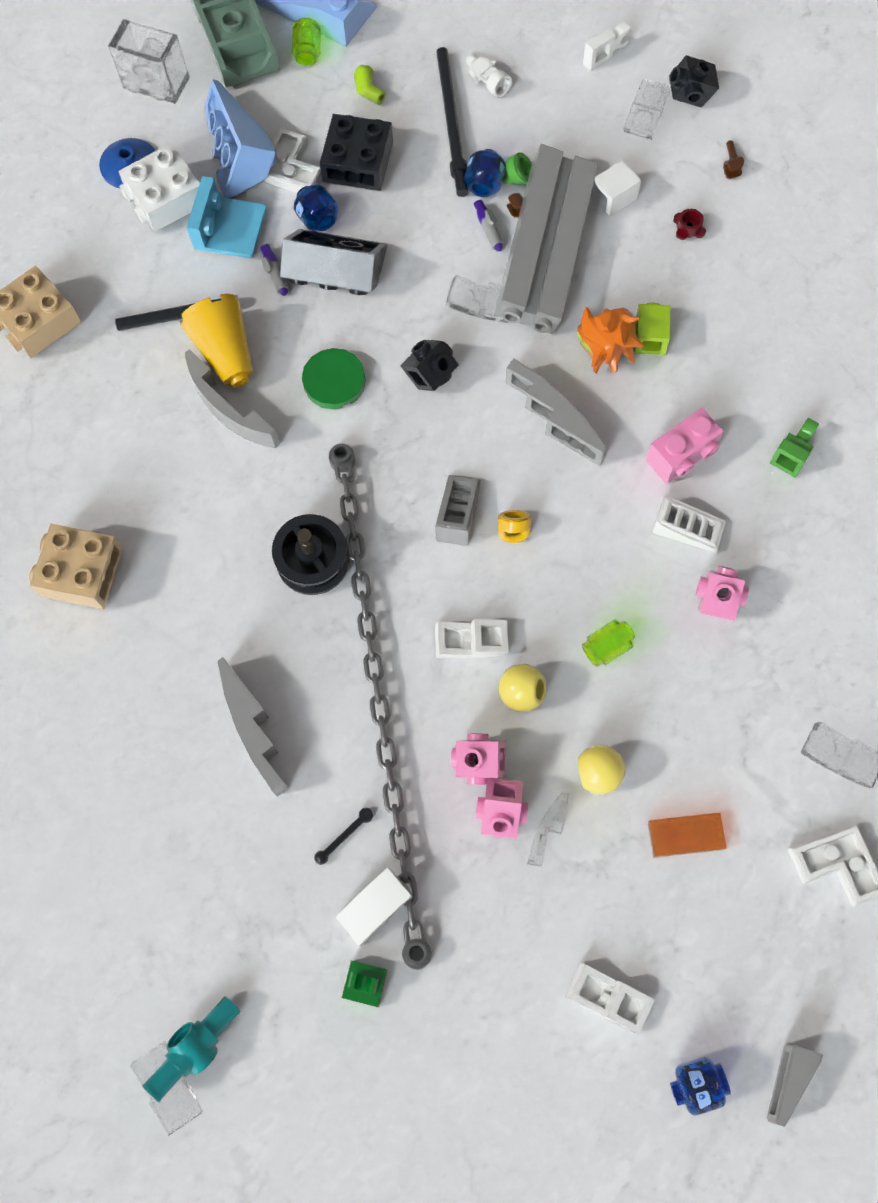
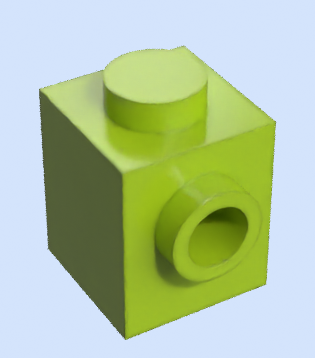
M655 302L638 304L636 316L634 317H638L640 320L634 323L635 333L645 346L634 347V354H666L670 341L671 305H660Z

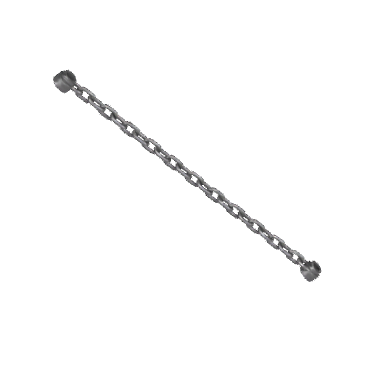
M337 444L329 451V461L331 467L335 470L336 479L343 484L345 493L340 498V509L342 518L349 522L350 533L345 538L347 554L351 560L355 561L356 572L351 577L353 595L357 600L361 601L362 612L357 617L360 638L367 641L368 654L363 659L366 679L373 683L375 693L370 700L371 718L376 725L380 726L381 738L376 743L377 759L380 767L386 769L388 782L383 787L384 806L388 813L393 814L395 826L389 833L391 852L396 859L400 860L402 873L398 876L399 880L402 882L403 879L404 883H408V878L410 879L413 895L412 900L410 899L403 905L407 907L409 920L403 927L405 945L402 950V957L408 967L420 970L430 963L432 951L425 941L422 924L414 919L413 905L418 900V891L415 877L407 872L405 859L411 853L410 839L406 828L400 826L399 813L404 807V800L400 784L393 781L392 768L397 763L394 741L387 737L385 725L390 720L388 699L380 694L379 682L384 677L381 656L374 652L372 640L377 636L376 618L367 609L366 600L371 595L370 579L368 574L361 570L360 560L365 555L364 540L362 535L355 530L354 521L359 516V507L356 496L349 491L348 484L353 478L355 455L349 445ZM340 452L347 454L344 458L336 457ZM347 471H348V477H347V475L344 473V474H342V478H341L340 472L343 473V472H347ZM345 499L347 503H350L352 499L354 515L352 512H348V516L346 515ZM358 538L360 554L358 551H354L353 555L350 539L355 542ZM364 577L366 594L361 590L359 595L356 578L362 581ZM370 617L372 635L370 631H367L365 636L362 618H364V621H368ZM376 658L379 675L377 676L376 673H373L371 677L368 660L370 659V662H375ZM381 700L383 701L385 719L382 715L377 719L375 701L378 705L381 704ZM389 743L392 762L386 759L384 763L381 745L386 748ZM388 788L391 792L396 788L398 807L395 803L392 804V808L390 807ZM402 832L406 851L404 853V850L400 849L398 854L395 833L397 837H400ZM417 926L419 939L410 940L409 927L414 931ZM413 947H421L423 949L424 956L421 960L414 961L410 958V951Z

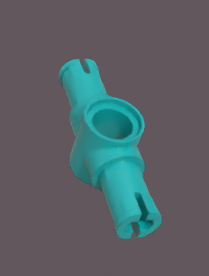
M224 996L201 1022L197 1020L194 1024L188 1022L181 1026L167 1043L166 1048L169 1052L165 1055L166 1061L142 1087L159 1103L183 1075L187 1077L190 1073L197 1075L204 1071L217 1055L218 1049L215 1045L219 1042L218 1036L240 1014L239 1008Z

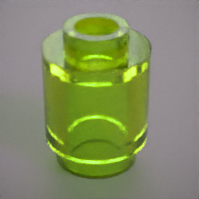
M310 18L297 20L292 26V54L295 61L300 65L310 66L315 64L321 54V27Z
M613 619L587 636V641L582 644V649L595 667H599L602 664L608 665L634 647L633 639L635 634L628 623L625 621L620 623L617 619Z

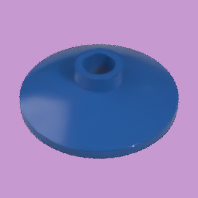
M125 138L112 143L104 150L99 161L100 172L104 180L113 187L120 189L119 186L123 182L118 171L155 152V149L148 142L137 138Z

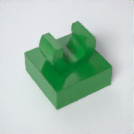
M351 960L342 998L379 1007L388 970Z

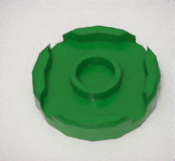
M337 348L322 350L310 357L303 368L302 382L308 398L322 408L340 409L343 405L352 404L357 401L364 391L366 379L363 365L354 354L347 350Z

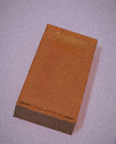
M721 813L648 821L653 858L727 849Z

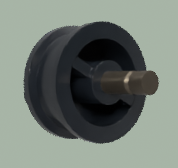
M316 514L300 515L287 521L274 537L272 543L274 564L282 581L293 591L304 595H319L332 590L344 579L349 567L347 544L343 532L332 520Z

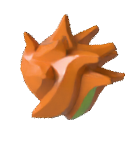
M585 307L581 324L577 328V335L580 344L592 358L591 367H593L594 373L597 374L604 361L606 364H609L612 373H616L621 354H624L631 363H635L632 347L645 346L635 333L634 323L640 320V318L634 317L628 309L618 308L609 310L606 308L603 313L593 317L589 308Z

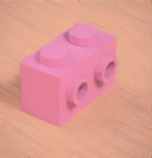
M700 408L651 443L646 461L662 480L668 484L677 476L682 477L694 467L695 463L702 458L707 459L720 448L718 443L724 431L703 408Z

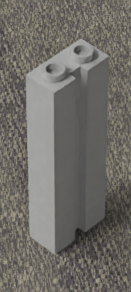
M540 144L532 161L494 315L510 323H520L532 327L537 332L553 334L563 317L598 163L576 155L572 160L563 157L564 151Z

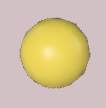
M528 664L513 665L506 669L500 678L498 686L500 698L509 709L517 712L532 711L544 701L546 694L545 677L534 666Z
M591 746L585 749L578 757L579 772L584 789L593 794L606 795L615 791L622 783L626 774V765L618 751L610 746Z

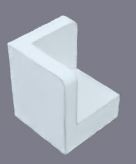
M623 160L608 168L594 179V184L608 198L606 213L609 217L638 198L641 179Z

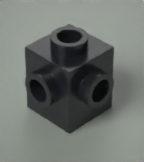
M686 55L669 74L672 98L680 102L702 108L719 89L715 64Z
M422 340L412 348V354L400 365L417 389L435 391L439 386L447 383L452 377L451 373L459 366L452 356L453 350L451 347L439 340Z

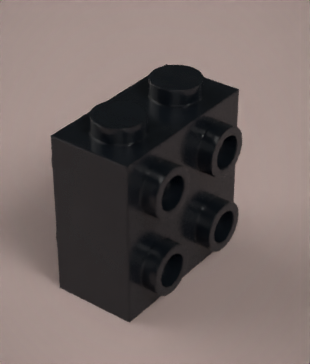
M333 114L320 159L323 182L381 191L393 146L392 122L354 117L352 115Z

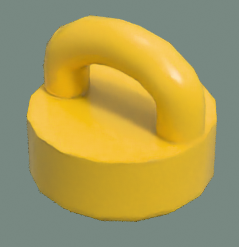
M508 510L498 515V534L503 541L519 543L529 537L531 529V515L520 510ZM507 533H520V534H517V535H509V534H507Z

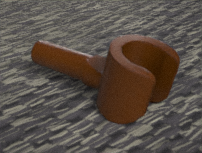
M730 140L726 143L729 160L723 164L724 174L727 179L741 176V168L744 165V158L738 157L734 142Z
M514 193L508 197L510 203L506 206L510 214L517 218L519 217L523 197L520 193Z

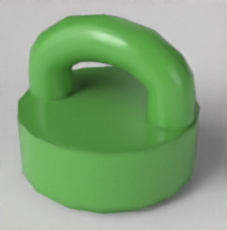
M519 152L508 157L503 179L505 184L510 185L514 183L520 186L527 183L532 165L528 156Z

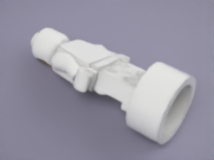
M470 54L467 57L466 63L471 67L469 73L474 78L476 84H478V80H482L487 84L488 91L497 98H501L508 93L512 86V78L503 70L495 68V66H498L496 60H491L488 57L478 58L474 54Z

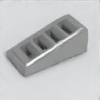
M448 475L435 525L437 541L463 546L468 545L481 480ZM453 490L464 491V492H471V493H470V495H464V494L453 493ZM453 502V503L466 504L467 506L456 505V504H450V503ZM448 514H449V515H455V516H461V517H464V519H463V518H457V517H450V516H448Z
M786 1044L784 1046L766 1118L768 1122L783 1127L786 1126L819 1067L823 1054L797 1045Z

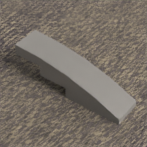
M513 358L507 366L506 384L525 394V408L547 421L545 434L600 466L604 460L606 446L590 423L549 382Z
M222 657L218 660L224 696L235 728L252 762L272 792L278 797L288 787L268 761L279 752L259 727L269 716L228 662Z

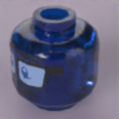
M485 149L474 152L469 158L464 175V180L470 191L479 197H489L500 191L506 172V163L494 150Z
M316 184L304 186L298 191L293 209L305 227L311 231H326L331 228L337 220L338 205L327 189Z
M708 1057L679 1064L675 1069L676 1081L670 1082L677 1106L685 1104L687 1111L693 1116L723 1108L726 1104V1096L731 1095L722 1065L720 1063L714 1064Z

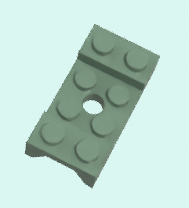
M191 0L199 23L203 27L225 87L280 70L276 49L255 0ZM229 21L238 22L232 26L226 25Z

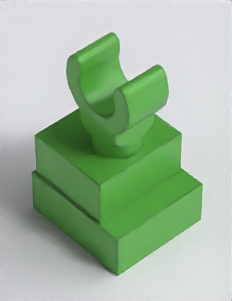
M807 418L796 436L789 433L779 445L770 464L796 478L814 447L808 442L815 433L819 423Z

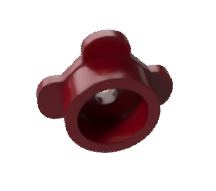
M686 209L681 213L675 214L673 222L677 225L676 237L680 240L691 237L703 238L706 234V229L703 227V214L696 209Z

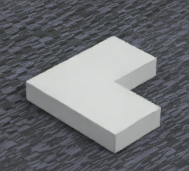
M279 128L272 142L273 147L276 149V162L273 167H270L267 178L261 182L313 197L322 174L319 166L300 161L308 144L306 135Z
M858 824L788 849L803 884L836 872L852 907L878 897V868Z

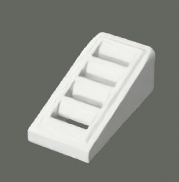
M664 496L652 533L716 553L726 521L677 499ZM669 514L675 515L673 524L667 522ZM682 518L688 519L686 529L680 527ZM695 522L701 523L698 535L692 532ZM707 526L714 527L710 540L704 538Z

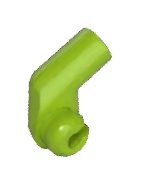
M369 65L358 66L354 73L357 93L377 105H381L385 99L386 92L373 85L371 74H374V70Z

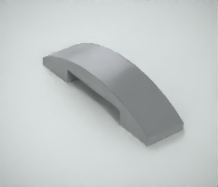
M190 349L185 352L190 375L201 399L211 413L237 435L259 445L271 448L278 447L280 442L276 430L254 409L245 417L239 414L213 389L216 382L211 369Z

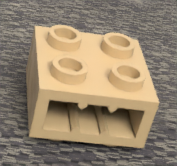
M36 265L0 290V331L5 328L9 333L5 337L17 352L23 349L30 358L36 356L81 323L73 306Z
M50 524L47 534L43 535L40 542L41 553L37 565L35 564L30 571V587L40 597L104 610L124 548L115 536Z

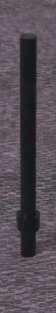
M440 47L437 49L436 54L452 159L449 164L451 177L455 180L457 196L465 197L468 195L465 173L467 171L468 174L467 161L463 158L448 50L445 47Z

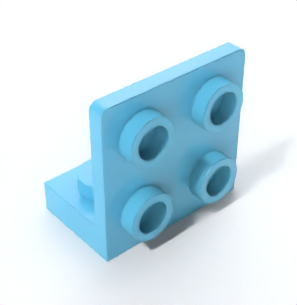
M202 176L187 224V230L194 250L253 258L267 211L266 205L222 198L221 192L217 189L215 179Z

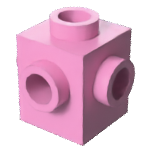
M718 566L717 571L708 570L706 577L700 576L696 590V596L701 597L698 607L700 613L735 621L739 606H745L749 587L744 586L745 580L737 576L738 570ZM721 588H727L724 595H717Z
M467 733V740L456 741V748H453L451 752V766L453 769H456V777H467V784L475 785L487 784V778L505 777L506 741L488 740L489 734Z
M487 778L485 798L478 797L475 819H482L481 834L498 838L517 839L519 824L526 825L528 803H522L523 782Z

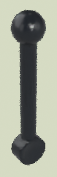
M361 809L358 819L324 851L316 852L314 856L315 862L319 865L325 864L328 861V856L362 823H369L373 819L371 809Z

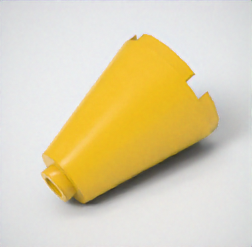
M220 294L222 300L212 302L210 297L191 305L182 313L181 327L224 385H232L233 388L244 386L250 381L249 377L253 374V367L240 301L234 294Z

